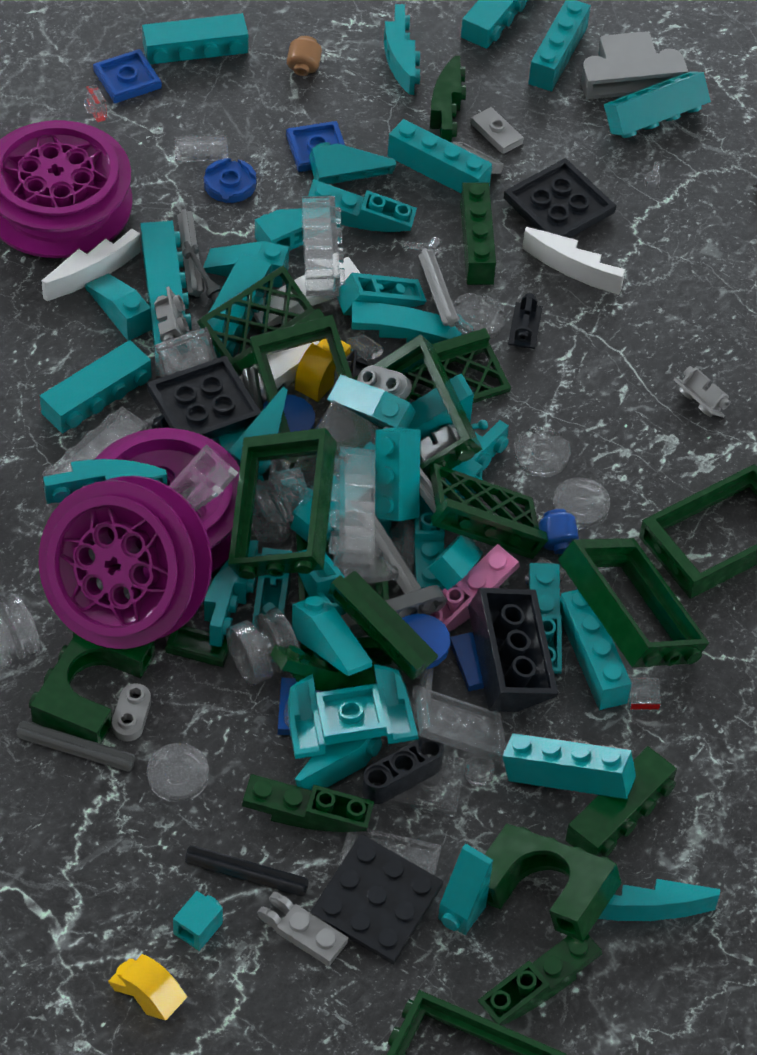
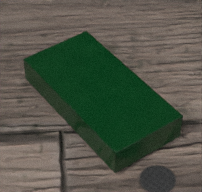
M184 625L170 634L165 646V653L224 667L232 646V637L224 636L222 647L210 645L209 631Z

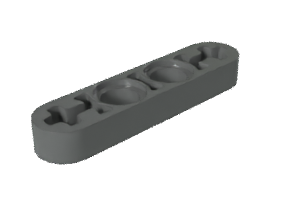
M432 585L386 600V602L403 618L411 614L430 615L438 612L446 605L447 600L441 588L437 585ZM347 613L341 615L356 639L367 636L365 631Z

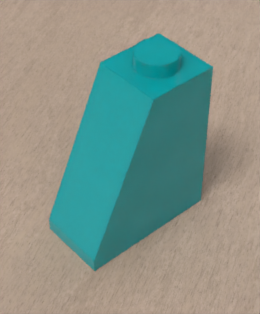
M459 374L451 378L450 382L471 423L474 394L463 375ZM437 388L411 403L416 414L408 428L421 429V439L430 436L432 442H434L435 440L431 433L448 423L453 424Z

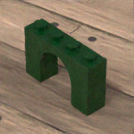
M73 632V638L69 645L65 644L62 647L57 664L54 668H49L40 691H35L29 701L32 722L102 744L112 727V710L74 692L70 687L72 679L83 669L95 665L110 666L141 679L155 656L154 641L135 648L114 649L91 643Z
M507 823L485 853L486 856L493 859L486 904L498 909L502 908L518 883L532 873L553 870L568 876L569 881L549 912L555 931L581 941L585 939L621 885L617 864L611 859L587 853L580 847L562 844L552 837H543L532 833L525 827H516Z

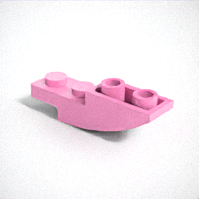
M497 544L461 581L451 589L447 590L445 588L442 591L447 600L446 605L438 612L430 614V616L436 617L444 623L449 632L454 630L470 618L468 606L478 589L499 588L520 567L519 561Z

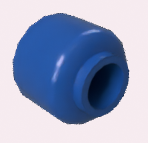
M554 509L543 514L544 517L539 521L538 527L539 530L547 533L548 541L543 547L547 550H554L555 554H563L573 539H579L574 515L567 513L565 509Z

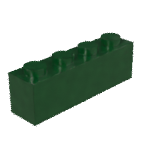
M462 183L460 208L467 285H494L496 254L489 183Z
M647 746L633 760L636 778L628 798L598 795L568 825L565 841L571 846L580 847L587 853L595 856H609L617 845L616 841L622 835L627 837L636 827V821L642 815L647 817L655 808L656 801L661 796L667 797L676 785L674 778L677 768Z

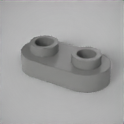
M375 365L362 369L357 378V381L385 390L404 400L410 395L412 389L410 380L402 373ZM396 382L395 387L391 388L392 384Z
M138 683L129 684L120 693L112 718V731L115 737L121 741L136 740L143 732L151 706V694L146 686ZM139 695L140 697L132 698L131 696ZM125 720H130V721H132V722L129 723V724L123 723V721H125Z

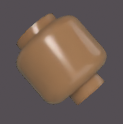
M300 36L294 39L289 46L287 56L288 67L299 76H307L317 71L322 54L320 44L310 36Z

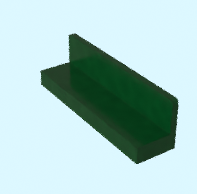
M352 571L345 578L340 575L331 582L328 594L412 681L438 658L434 650L358 572Z

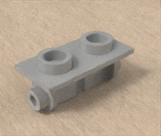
M168 286L166 287L168 295L157 297L154 303L157 320L161 322L158 323L160 339L166 345H172L178 339H181L187 345L186 332H189V326L182 314V311L185 310V305L181 296L175 295Z
M689 366L684 371L685 378L683 380L674 378V381L681 386L679 391L685 397L691 400L694 398L699 402L698 408L709 417L715 415L724 418L725 415L720 410L721 408L724 410L730 405L729 395L714 383L706 390L705 387L711 380L697 367Z
M448 423L431 433L435 440L434 444L430 436L421 439L420 464L459 440L454 424Z

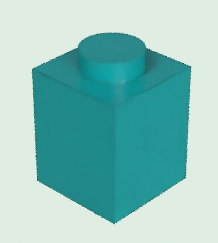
M196 891L173 918V934L200 951L223 924V907L214 897L210 895L204 896Z

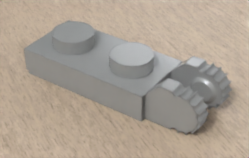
M273 892L269 897V901L273 906L285 913L286 916L281 919L276 912L263 906L257 912L259 918L275 929L277 934L323 964L330 966L347 945L348 937L310 914V912L296 903L293 905L287 897L278 892Z

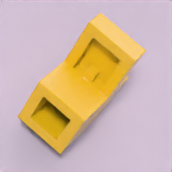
M326 339L321 340L317 345L312 343L308 347L298 365L295 376V390L317 402L334 385L336 368ZM341 340L347 357L351 353V345Z
M141 954L137 960L129 958L126 962L122 963L108 981L114 991L134 996L146 1015L165 1021L187 998V995L174 977L162 965L144 954Z

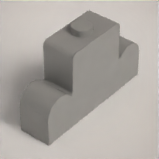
M649 32L603 35L600 37L598 56H590L583 62L581 86L586 100L626 96L687 73L688 69L683 55L678 50L664 49L660 53H656Z

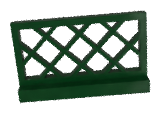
M283 265L200 318L197 323L221 357L227 356L239 376L243 373V369L251 368L256 364L251 347L245 350L246 345L250 346V340L247 339L248 327L260 329L261 334H264L267 331L271 332L325 316L319 308L314 310ZM279 275L286 284L285 292L272 289L273 279ZM254 291L266 293L265 306L252 302ZM271 295L284 298L283 310L270 307ZM290 300L299 302L304 312L301 314L288 312ZM236 304L245 307L244 319L230 316L232 305ZM250 309L264 312L262 324L249 321ZM269 313L282 316L281 327L277 328L268 325ZM212 318L224 320L223 333L214 331L207 321ZM230 322L243 325L242 337L228 334ZM227 340L241 344L240 352L234 358L226 349Z
M486 328L432 344L442 365H444L443 367L448 377L453 378L459 375L446 369L449 363L458 362L465 365L462 375L469 386L476 388L473 403L510 392L511 386L489 343L490 335ZM485 352L489 360L487 367L472 361L474 355ZM425 363L405 375L408 379L414 381L411 393L406 398L408 402L410 398L417 400L422 397L414 393L418 383L432 388V390L436 388L433 381L421 377L423 371L428 370ZM469 367L483 373L480 382L465 377ZM490 375L497 378L501 386L492 388L483 384L486 376ZM396 382L392 384L391 388L395 387Z
M435 463L431 466L430 475L436 511L431 516L433 526L492 546L498 544L506 551L533 559L547 543V533L539 530L532 497ZM441 477L446 478L452 485L449 486ZM466 486L471 487L477 494L474 495ZM457 489L466 500L463 501L454 490ZM492 495H495L502 503L499 504ZM482 498L491 509L489 510L479 499ZM516 503L523 505L525 512ZM504 507H507L516 517L513 518Z

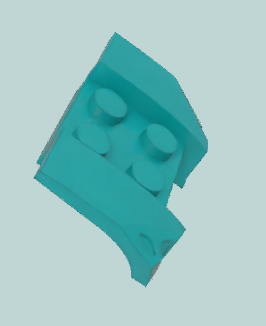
M374 664L375 684L318 693L315 692L313 674L291 686L288 698V717L295 759L326 754L325 745L381 736L387 737L388 744L418 740L419 737L410 699L399 670Z

